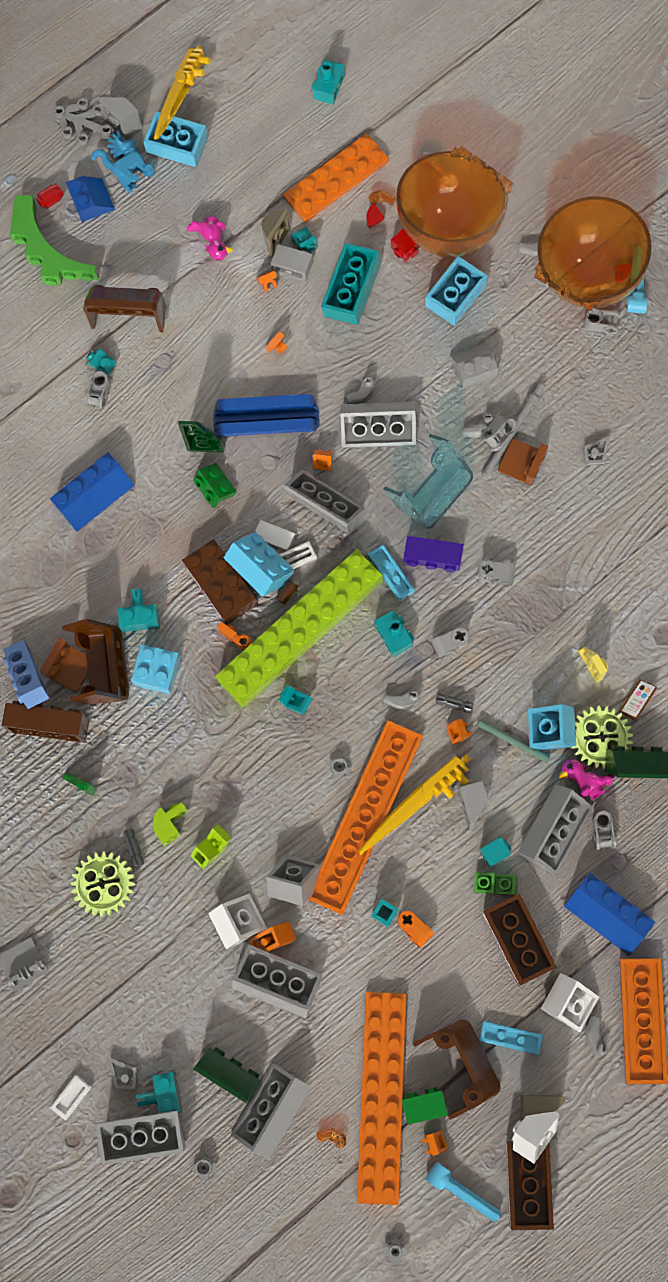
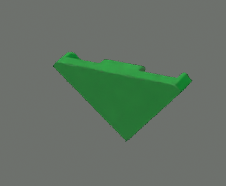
M67 771L63 776L64 780L91 796L97 791L91 784Z

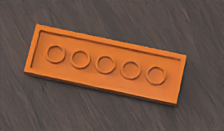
M366 133L285 192L283 198L306 223L388 163L389 157Z
M619 959L625 1084H668L661 959Z

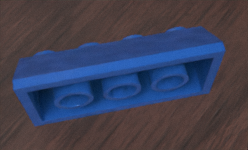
M107 452L54 494L50 500L73 529L78 532L135 485L117 461Z
M591 873L585 877L564 906L628 956L631 955L656 923Z

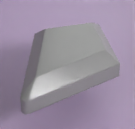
M610 436L583 447L585 465L605 463Z
M108 1058L115 1089H136L137 1068Z

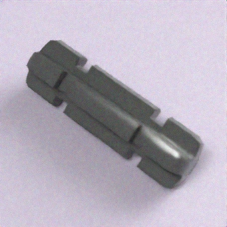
M441 693L436 698V704L443 706L444 704L446 707L459 711L464 710L463 712L471 713L474 704L472 702H463L461 699L451 696L446 697V695Z
M131 828L123 831L130 856L133 857V865L135 867L143 865L144 860L140 856L141 851L135 838L134 830Z

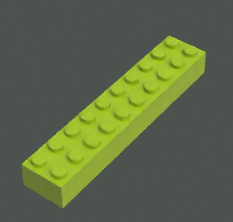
M356 549L215 676L217 682L243 709L383 583V575Z

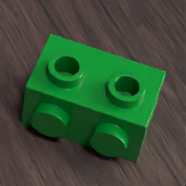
M437 1087L426 1089V1094L417 1095V1092L405 1094V1099H402L407 1125L447 1116L442 1090L437 1091Z

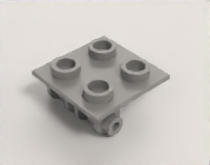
M31 937L0 954V966L7 978L5 979L8 986H11L13 992L49 972Z

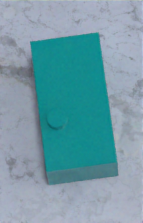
M348 243L344 244L321 305L324 317L359 325L382 263L379 251Z

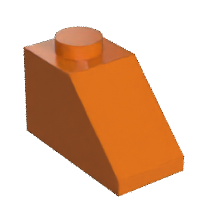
M288 921L272 926L248 940L251 946L266 952H272L294 942L296 937Z

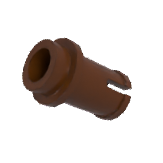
M291 580L285 582V586L275 598L285 605L291 595L298 591V585Z

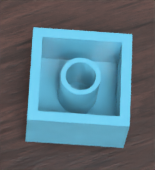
M141 644L131 682L137 687L171 694L181 660L179 653Z
M560 704L528 709L530 748L549 750L576 746L574 707Z

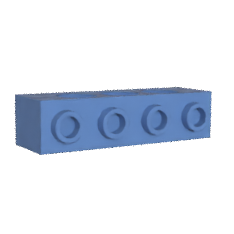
M23 639L4 648L3 651L6 657L3 660L7 668H9L7 671L13 680L11 683L17 692L16 696L19 702H24L29 709L48 700L49 697L39 670L25 640Z

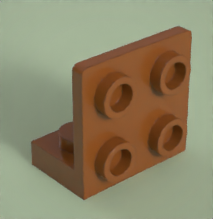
M512 439L498 468V472L532 486L547 454L548 445L541 443L538 449Z
M58 638L40 672L45 677L74 692H78L88 675L86 654L69 646L65 640Z

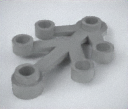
M82 97L78 99L76 104L67 107L60 104L54 106L51 110L52 118L61 124L62 135L65 139L73 137V131L68 127L66 120L73 122L80 145H87L89 142V138L84 133L82 126L100 133L101 138L105 141H108V138L113 139L112 133L115 134L112 126L107 124L102 126L87 120L103 115L102 111H96L101 109L100 104L94 105L92 110L78 115L72 114L80 109H88V100Z

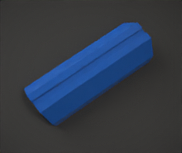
M311 394L218 399L213 415L214 432L217 437L316 431L320 425L319 408L314 396Z

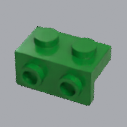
M216 463L199 469L193 479L196 487L199 488L212 508L217 507L220 501L234 496L237 492Z

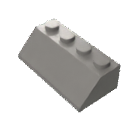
M415 402L340 405L342 448L416 445Z
M304 470L297 473L283 486L288 496L348 533L358 525L365 509Z
M555 784L518 853L528 861L557 876L594 807L572 789Z
M248 944L233 978L232 989L307 1018L323 974Z
M272 1062L232 1131L231 1136L251 1151L270 1160L311 1086Z
M178 1110L95 1124L101 1165L183 1153L186 1147L183 1125Z

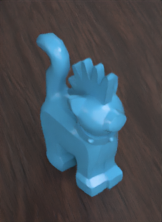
M117 130L118 137L112 133L113 139L108 138L111 144H107V147L112 149L110 153L114 154V158L123 157L112 162L107 152L103 149H96L92 152L91 159L95 160L97 157H102L103 164L112 171L122 187L130 193L135 189V185L131 184V182L140 181L139 176L134 174L137 170L148 178L155 172L151 164L144 162L141 154L135 147V141L133 139H124Z

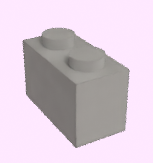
M278 244L271 261V268L276 273L306 281L313 264V257L306 250H296L289 245Z

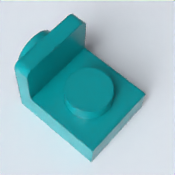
M307 227L291 235V239L298 250H306L311 253L318 247L317 238L312 236Z

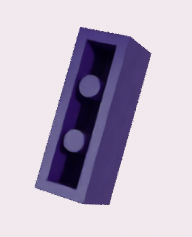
M407 536L403 563H407L408 566L412 567L422 565L431 570L442 568L446 572L452 573L460 571L464 544Z

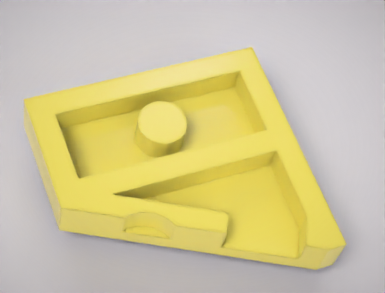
M586 647L578 650L595 682L601 681L607 673L606 668H608L604 658H600L597 653Z

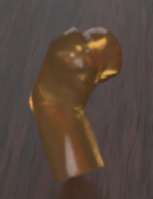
M379 190L369 195V201L372 204L386 202L392 206L396 201V197L383 190Z
M335 1128L316 1133L319 1143L331 1140L336 1144L337 1148H344L346 1146V1136Z

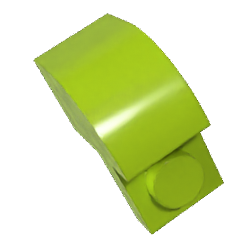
M177 802L170 806L167 813L161 807L154 815L153 829L164 846L181 836L173 822L188 812L182 802L180 804Z
M217 824L212 828L207 838L194 848L190 856L204 870L228 848L231 837L226 830Z

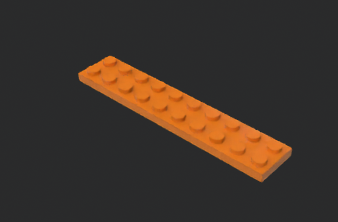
M387 720L322 863L313 895L309 901L342 916L344 915L374 846L361 855L359 851L388 817L423 735Z
M366 992L357 1203L398 1205L406 994Z

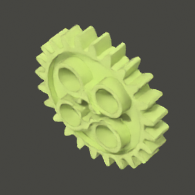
M599 705L595 711L592 707L588 708V713L585 710L582 711L583 718L581 716L576 717L578 723L575 722L576 746L570 748L577 749L574 756L580 754V762L587 760V767L593 763L594 769L598 768L599 764L602 770L605 769L608 742H612L614 745L625 746V749H629L627 746L633 744V742L628 740L633 734L627 733L631 726L625 727L624 724L628 720L620 719L622 713L616 716V709L608 712V706H605L603 711H601ZM607 722L613 725V732L607 731L605 727ZM587 724L594 726V733H589L586 730ZM599 734L602 737L610 735L618 736V738H606L602 741L601 739L584 740V737H596ZM589 743H593L596 746L595 753L588 750Z
M103 852L101 857L98 853H95L94 859L88 855V862L86 863L81 860L80 862L83 867L75 868L79 873L72 874L76 881L71 882V885L76 886V889H73L71 893L78 894L74 900H81L79 907L82 908L86 905L85 912L88 913L92 909V915L96 916L98 911L101 917H104L105 911H107L109 916H112L113 909L119 913V906L126 908L125 900L131 902L128 894L135 893L130 890V887L136 886L135 883L130 882L131 879L135 878V875L128 874L132 871V868H125L128 863L127 861L120 863L122 857L118 856L114 859V853H110L109 857H107L106 852ZM114 867L115 874L112 877H107V869ZM91 872H95V880L93 882H88V874ZM120 878L119 882L105 884L104 889L100 886L91 888L90 890L86 889V887L102 884V880L106 882H111ZM114 886H118L120 889L117 896H111L110 893ZM95 891H99V900L92 901V894Z

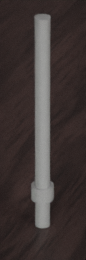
M539 383L534 392L529 394L526 399L527 403L515 420L517 423L516 431L504 443L503 447L494 453L482 472L484 477H489L528 413L538 403L539 396L545 388L544 384Z

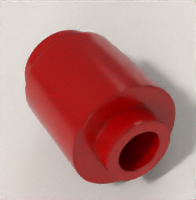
M51 184L37 193L38 198L36 200L42 208L48 209L59 202L64 193L58 184Z

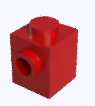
M403 228L391 239V249L398 258H402L406 262L418 254L419 241Z

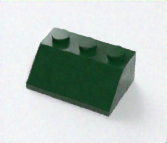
M613 745V749H606L605 772L619 778L668 779V752L659 746H651V750L644 749L643 746H632V749H625V746Z
M208 1048L193 1070L243 1102H249L262 1081L258 1078L259 1074L250 1068L248 1071L241 1068L242 1063L233 1057L231 1060L224 1057L225 1052L219 1048Z

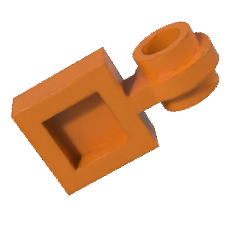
M221 622L218 625V632L232 643H235L239 649L245 650L251 644L250 637L245 634L238 636L236 633L237 629L231 624L227 623L226 625ZM242 640L247 641L244 645L240 644Z

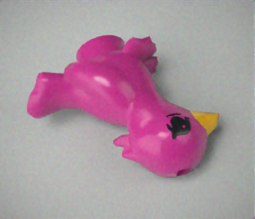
M206 217L204 222L200 223L192 221L187 227L188 232H198L209 242V245H205V251L214 260H223L233 250L222 242L221 234L222 231H225L226 224L220 222L217 218Z
M576 759L566 760L562 764L559 778H568L577 782L582 790L580 797L586 798L589 795L591 799H596L605 793L603 786H610L615 776L611 774L599 776L594 773L585 772L584 770L587 769V766H584V763Z

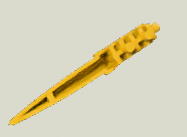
M199 45L196 48L188 49L174 76L175 81L163 105L154 139H158L175 116L186 94L190 91L189 85H194V79H197L198 76H204L205 71L200 69V67L211 62L210 57H205L203 48Z
M467 754L461 759L454 756L423 782L375 830L360 849V855L427 804L433 795L437 798L444 792L451 799L455 793L450 789V785L457 779L463 786L470 782L464 774L468 771L465 765L471 758Z

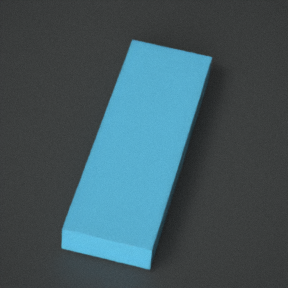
M384 544L368 553L369 559L383 575L384 581L398 601L415 592V589Z
M483 1021L479 1041L539 1055L543 1035Z

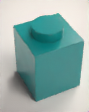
M500 837L482 847L480 853L489 868L510 857L512 848L507 840L503 841Z
M381 899L371 918L389 928L399 909Z

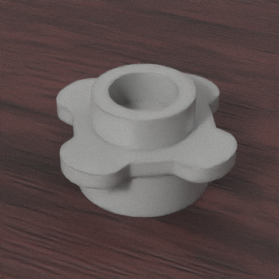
M345 756L329 761V767L332 768V776L334 778L350 773L351 769L347 766V758Z
M201 1155L199 1161L192 1165V1171L197 1173L203 1181L207 1180L209 1174L216 1170V1164L211 1163L206 1155Z
M394 1238L388 1247L383 1248V1254L391 1259L393 1265H397L403 1256H407L408 1250L400 1244L399 1239Z

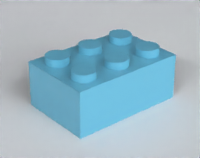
M156 111L143 141L146 153L196 167L208 139L206 126L173 117L158 139H154L156 126L161 114Z
M457 256L425 297V307L455 326L487 286L488 275Z
M256 532L233 542L223 557L262 597L283 587L295 571Z

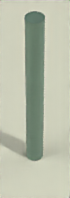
M480 720L478 727L547 763L550 755L538 749L530 748L529 744L483 720Z

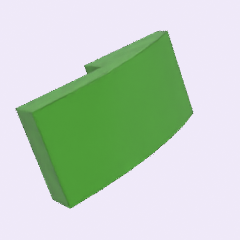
M475 872V893L516 896L517 875Z

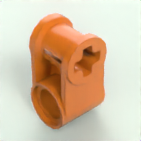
M403 911L397 919L399 927L419 948L434 935V932L413 912ZM402 916H410L411 925H409L408 923L404 925L402 923L404 920Z

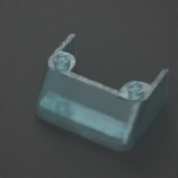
M431 433L428 437L437 447L431 456V464L435 470L418 490L411 495L407 491L398 492L386 486L383 488L397 508L427 529L436 525L473 479L471 469L452 443Z

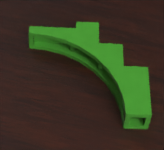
M15 195L10 235L13 242L23 245L27 243L25 256L29 263L33 265L42 264L40 276L44 284L50 286L62 285L63 278L67 280H98L99 272L96 265L71 260L58 253L46 242L38 229L36 202L33 196Z

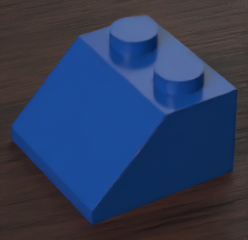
M81 176L66 182L81 222L115 210L102 178Z

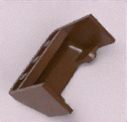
M94 285V287L90 288L84 300L83 309L91 329H95L97 314L155 317L159 332L164 330L166 304L163 294L157 288L136 289Z
M84 619L62 626V630L75 634L74 641L76 645L86 651L89 685L83 686L80 695L70 697V701L90 705L127 700L129 697V687L121 630L117 626L91 619Z
M458 1020L413 1043L415 1047L433 1038L436 1045L441 1049H449L456 1046L474 1083L463 1091V1101L466 1106L448 1114L449 1120L479 1106L499 1093L501 1088L500 1082L472 1025L467 1020Z

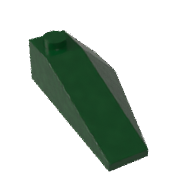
M178 421L187 451L224 453L223 443L205 424L198 421Z

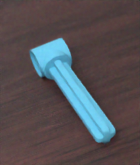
M643 246L635 248L632 293L628 295L627 312L645 314L647 297L643 294L646 248Z
M437 1161L425 1178L426 1181L439 1190L446 1188L492 1221L496 1222L501 1215L499 1209L452 1178L450 1170Z

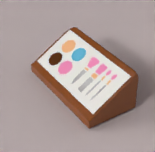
M639 679L619 712L636 722L657 687Z

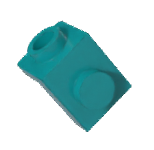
M101 349L90 351L86 357L87 362L85 365L91 366L96 371H102L108 376L117 362Z
M288 684L278 699L284 707L301 715L306 713L313 700L309 695L295 690Z

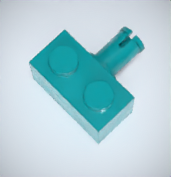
M325 59L322 66L320 65L318 68V78L313 81L311 91H313L314 99L334 105L345 77V65Z
M132 589V606L118 608V620L121 631L130 632L160 628L159 609L156 604L143 605V589H137V592L135 589Z
M395 610L374 621L375 628L393 658L412 648L414 640L411 631H406L403 624L405 622L401 614L397 615Z
M176 1072L152 1076L154 1090L136 1094V1100L145 1099L144 1101L137 1102L138 1108L156 1103L159 1113L178 1110L179 1114L183 1113Z

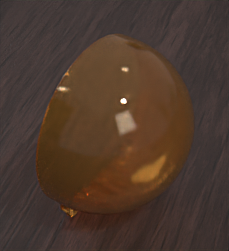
M463 146L459 149L455 147L452 151L432 153L418 159L405 170L397 187L396 205L402 228L418 247L436 256L462 257L483 248L497 234L507 211L508 195L511 193L513 182L503 175L500 177V173L488 165L486 167V163L476 155L471 157L472 153Z
M591 196L571 201L554 212L543 226L538 240V265L535 267L536 274L534 278L544 284L547 283L549 288L562 300L590 311L594 308L616 304L628 297L639 286L648 270L651 258L649 230L641 216L634 209L613 198Z

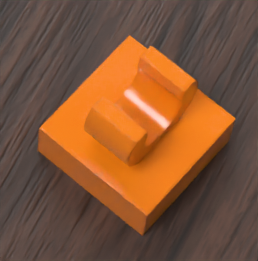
M274 270L255 277L258 284H263V289L266 292L268 291L267 284L269 282L273 284L274 288L277 287L276 281L273 280L277 278Z
M279 331L265 346V349L269 353L274 348L280 354L284 352L288 347L281 341L285 335Z
M314 450L312 469L331 471L333 452L331 450Z
M458 719L446 726L452 745L460 743L472 734V732L466 731L465 726L468 725V722Z
M443 1130L435 1131L422 1139V1143L428 1142L430 1147L429 1150L425 1151L426 1154L432 1153V1156L449 1150Z

